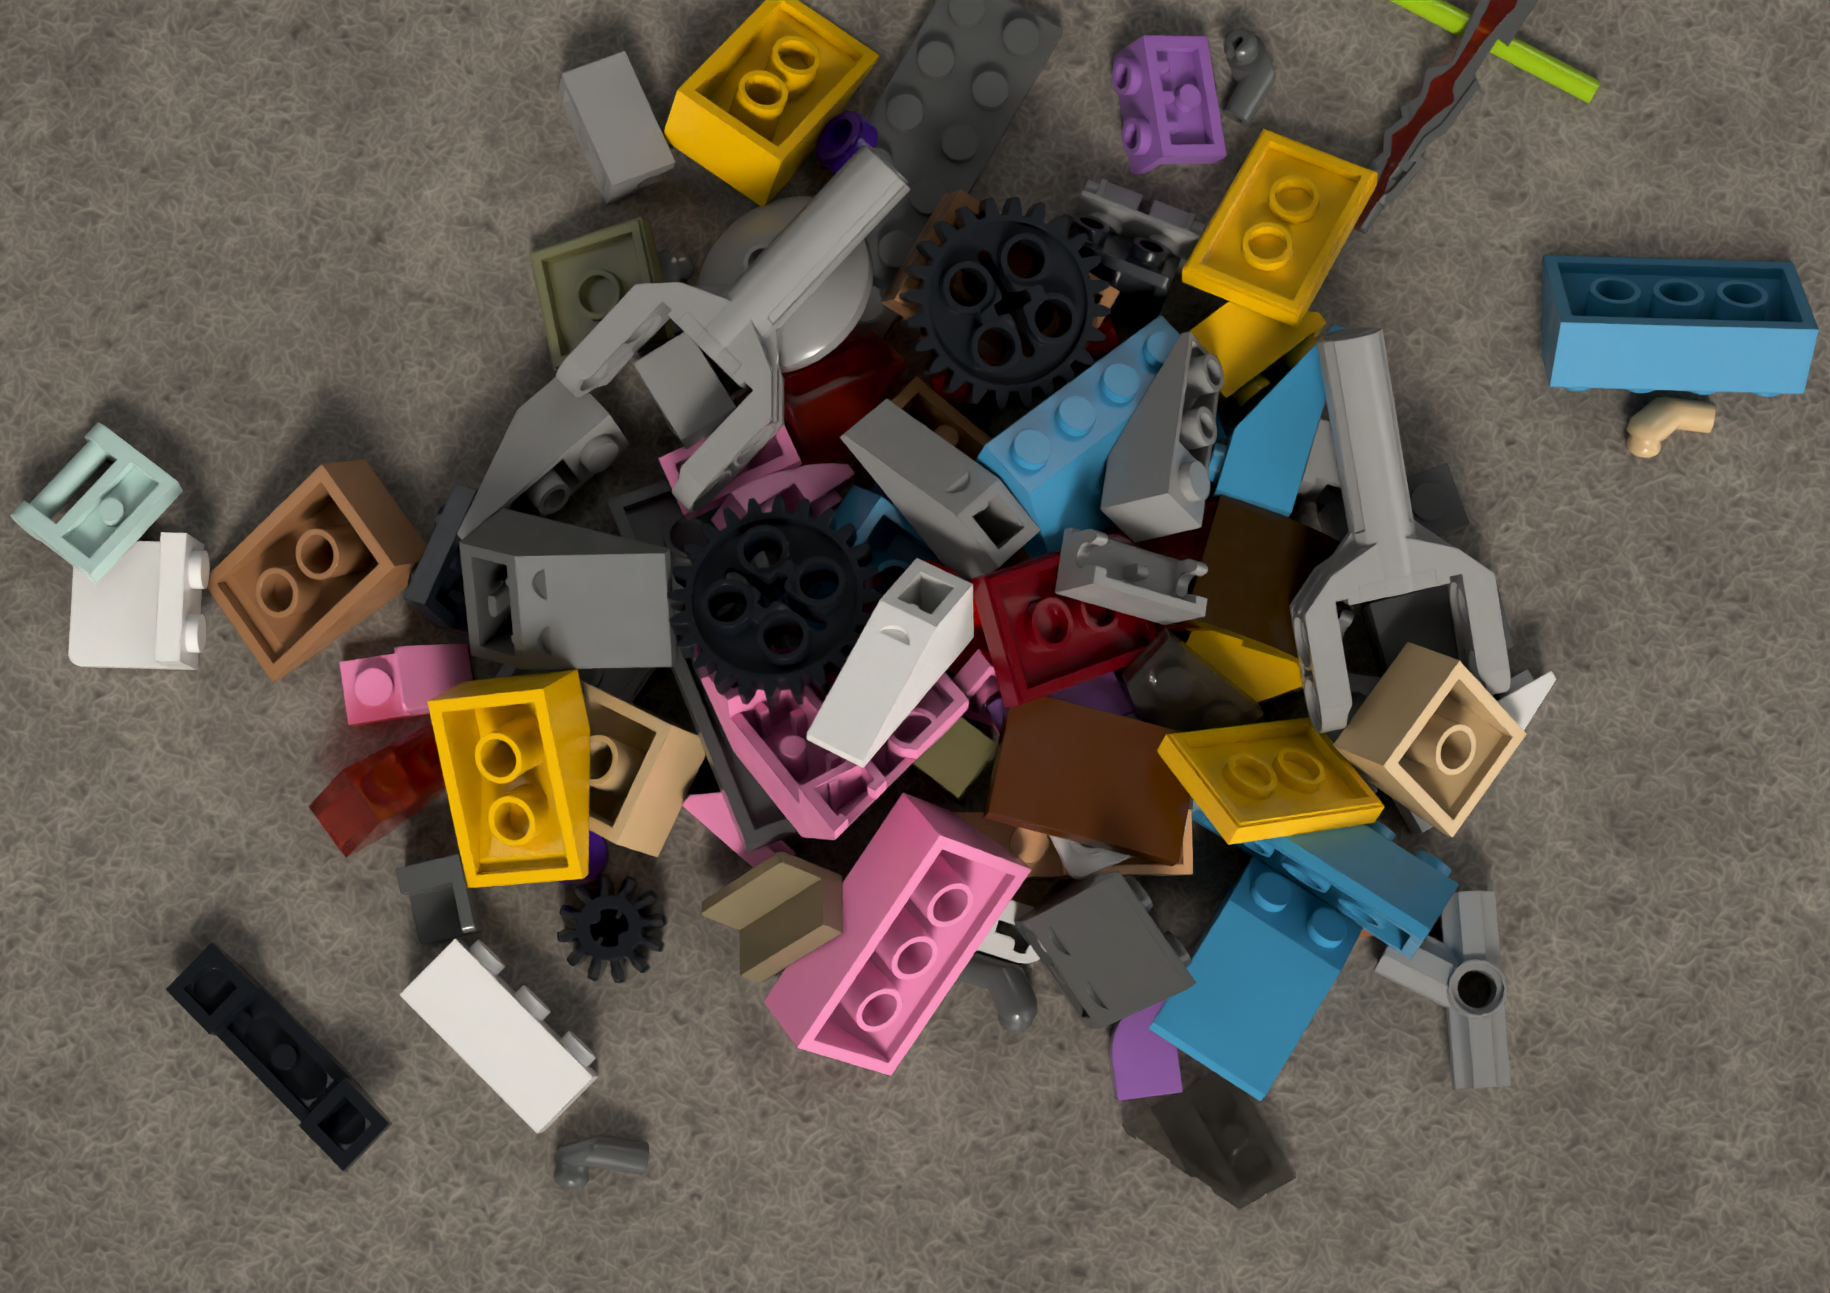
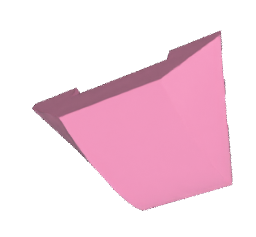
M772 643L770 650L778 654H787L794 651L798 646L778 650ZM716 671L701 679L733 752L801 837L835 840L916 759L935 744L969 708L968 698L944 672L866 766L862 768L807 740V732L827 695L824 696L812 683L804 686L805 697L802 705H798L795 702L790 690H783L780 693L776 708H770L764 690H757L754 698L746 705L742 703L739 696L738 683H735L730 690L721 695L717 692L713 683ZM833 671L826 675L829 692L838 677Z

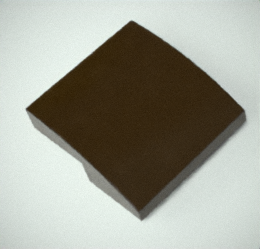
M1220 495L1200 562L1207 565L1208 571L1201 577L1195 576L1190 593L1207 598L1206 613L1204 617L1182 622L1243 640L1241 646L1299 663L1289 605L1313 569L1333 555L1339 541L1288 517Z

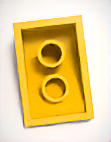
M765 0L677 90L663 132L664 138L670 145L761 207H764L797 173L816 147L821 131L831 119L839 115L878 61L880 55L799 0Z
M578 669L464 681L428 700L427 703L467 888L585 878L588 875L590 727Z

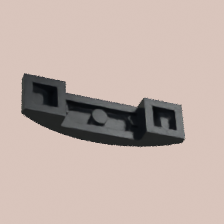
M211 942L166 988L167 992L208 1034L217 1036L301 1121L298 1126L342 1171L347 1172L392 1125V1122L339 1061L254 977L215 943Z

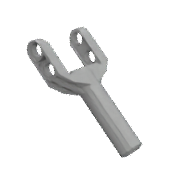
M863 144L732 284L690 286L682 282L635 284L563 361L556 374L557 380L575 398L586 395L594 388L608 385L671 318L740 387L751 392L681 466L679 479L673 487L672 494L690 513L699 511L710 503L784 426V378L779 367V328L911 190L907 186L908 181L873 147L870 146L868 148Z
M1360 326L1324 334L1323 337L1316 341L1348 533L1333 555L1313 569L1289 605L1307 711L1315 731L1321 734L1346 728L1347 716L1353 704L1336 608L1337 601L1354 605L1447 584L1459 660L1491 695L1507 692L1510 688L1511 676L1495 573L1413 519L1383 329L1375 328V326Z

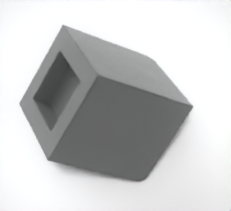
M460 854L395 869L400 893L410 897L418 939L421 944L428 945L484 931L475 889L467 888Z

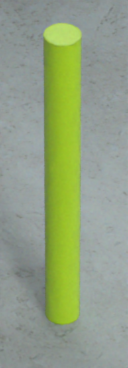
M1389 0L1462 38L1472 16L1470 13L1444 0ZM1480 20V24L1469 42L1481 47L1496 27ZM1516 37L1513 38L1508 47L1498 39L1489 52L1588 104L1601 81Z

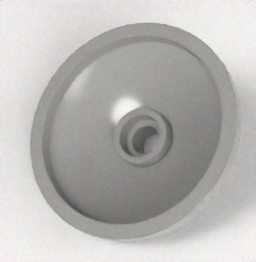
M794 196L773 200L764 207L758 206L738 218L721 234L708 252L701 267L696 286L732 284L813 197ZM866 237L779 328V367L782 373L806 367L829 354L850 334L861 318L870 297L874 273L872 253Z

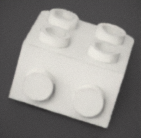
M161 532L160 541H136L97 584L73 566L68 650L70 661L80 667L198 670L199 653L204 651L206 644V620L204 615L201 614L202 589L207 588L210 574L209 556L207 551L204 550V544L188 533Z

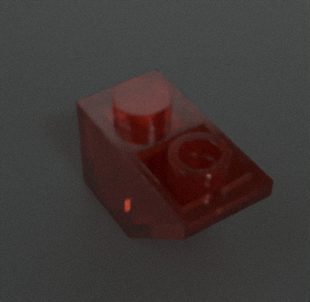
M432 723L344 768L308 806L345 858L385 837L446 792Z

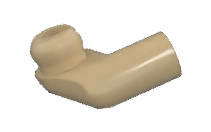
M1668 396L1653 399L1629 420L1626 428L1630 434L1626 442L1628 450L1635 456L1650 458L1660 452L1661 441L1666 439L1676 429L1710 433L1715 420V403Z

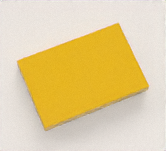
M1263 128L1182 269V282L1298 329L1377 186L1378 173Z
M1310 717L1166 734L1157 750L1158 754L1228 845L1375 823L1385 807L1350 762L1333 746L1334 743L1326 733L1318 734L1315 731Z

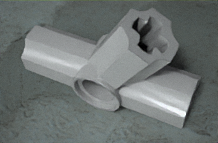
M1495 891L1454 892L1439 916L1441 942L1427 935L1412 959H1409L1385 943L1373 972L1446 1008L1453 1090L1510 1087L1511 1080L1504 1001L1507 996V983L1501 971ZM1467 972L1479 974L1488 983L1490 989L1489 999L1481 1008L1469 1007L1459 997L1457 990L1458 982L1462 975Z

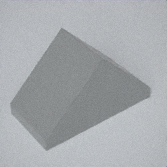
M685 332L633 363L639 379L686 449L712 434L737 408L698 345Z

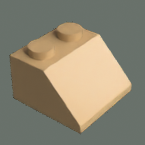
M1407 642L1333 746L1368 782L1443 834L1453 838L1524 739L1526 733L1460 660Z
M580 679L590 727L589 830L617 845L658 858L706 755L698 734Z

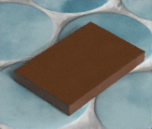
M1048 696L1020 706L1007 707L1004 711L983 818L1174 866L1179 862L1191 796L1158 754L1157 750L1166 734L1182 732Z

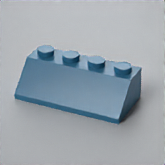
M1543 255L1542 359L1549 387H1562L1570 391H1586L1590 388L1626 389L1635 393H1648L1653 390L1689 391L1699 395H1710L1716 392H1744L1763 397H1772L1779 394H1804L1819 328L1793 262Z
M1162 315L1147 324L984 445L975 462L1002 481L1040 528V531L1022 546L1032 558L1061 549L1064 529L1074 528L1081 531L1093 529L1106 533L1116 525L1100 510L1108 454L1180 337L1179 333ZM1217 409L1215 420L1217 438L1215 443H1221L1225 438V434Z
M1193 800L1192 820L1223 839ZM1378 820L1371 824L1231 844L1248 856L1255 857L1362 926L1364 930L1409 959H1412L1459 886L1458 883L1448 878L1452 871L1445 863L1425 851L1418 850L1414 856L1392 842L1396 836L1394 832Z

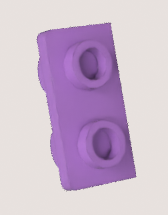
M1143 35L1114 55L1112 83L1119 97L1123 121L1122 145L1128 154L1132 174H1146L1161 164H1214L1227 156L1207 36Z

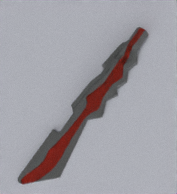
M1478 0L1451 63L1426 67L1420 96L1400 106V120L1384 131L1381 154L1365 167L1378 173L1377 186L1353 227L1362 234H1366L1381 210L1386 205L1393 203L1422 169L1427 160L1422 158L1421 155L1427 146L1448 130L1479 89L1480 85L1475 73L1496 41L1499 39L1508 47L1538 0Z

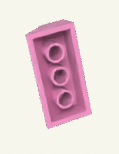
M902 793L842 883L843 933L786 967L764 1000V1004L797 1048L891 1076L1032 869L1026 862L950 810Z

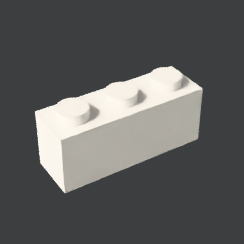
M454 939L404 989L400 996L537 1134L544 1132L599 1076L589 1066L596 1059V1056L574 1033L568 1031L561 1038L544 1021L551 1011L528 987L523 985L515 992L498 975L506 966L482 941L478 939L470 947L464 940Z

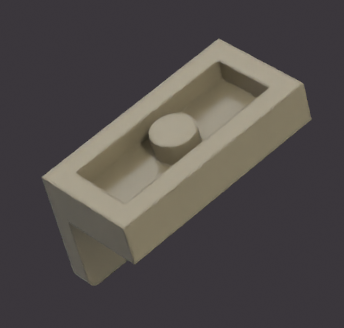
M778 852L703 900L702 916L740 930V976L761 983L843 933L842 875L789 853Z

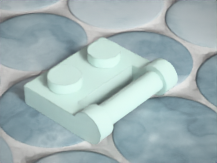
M99 422L84 436L87 443L47 486L30 503L22 501L10 514L11 518L29 535L43 542L95 584L106 575L183 492L176 479ZM106 460L114 462L57 524L50 520Z

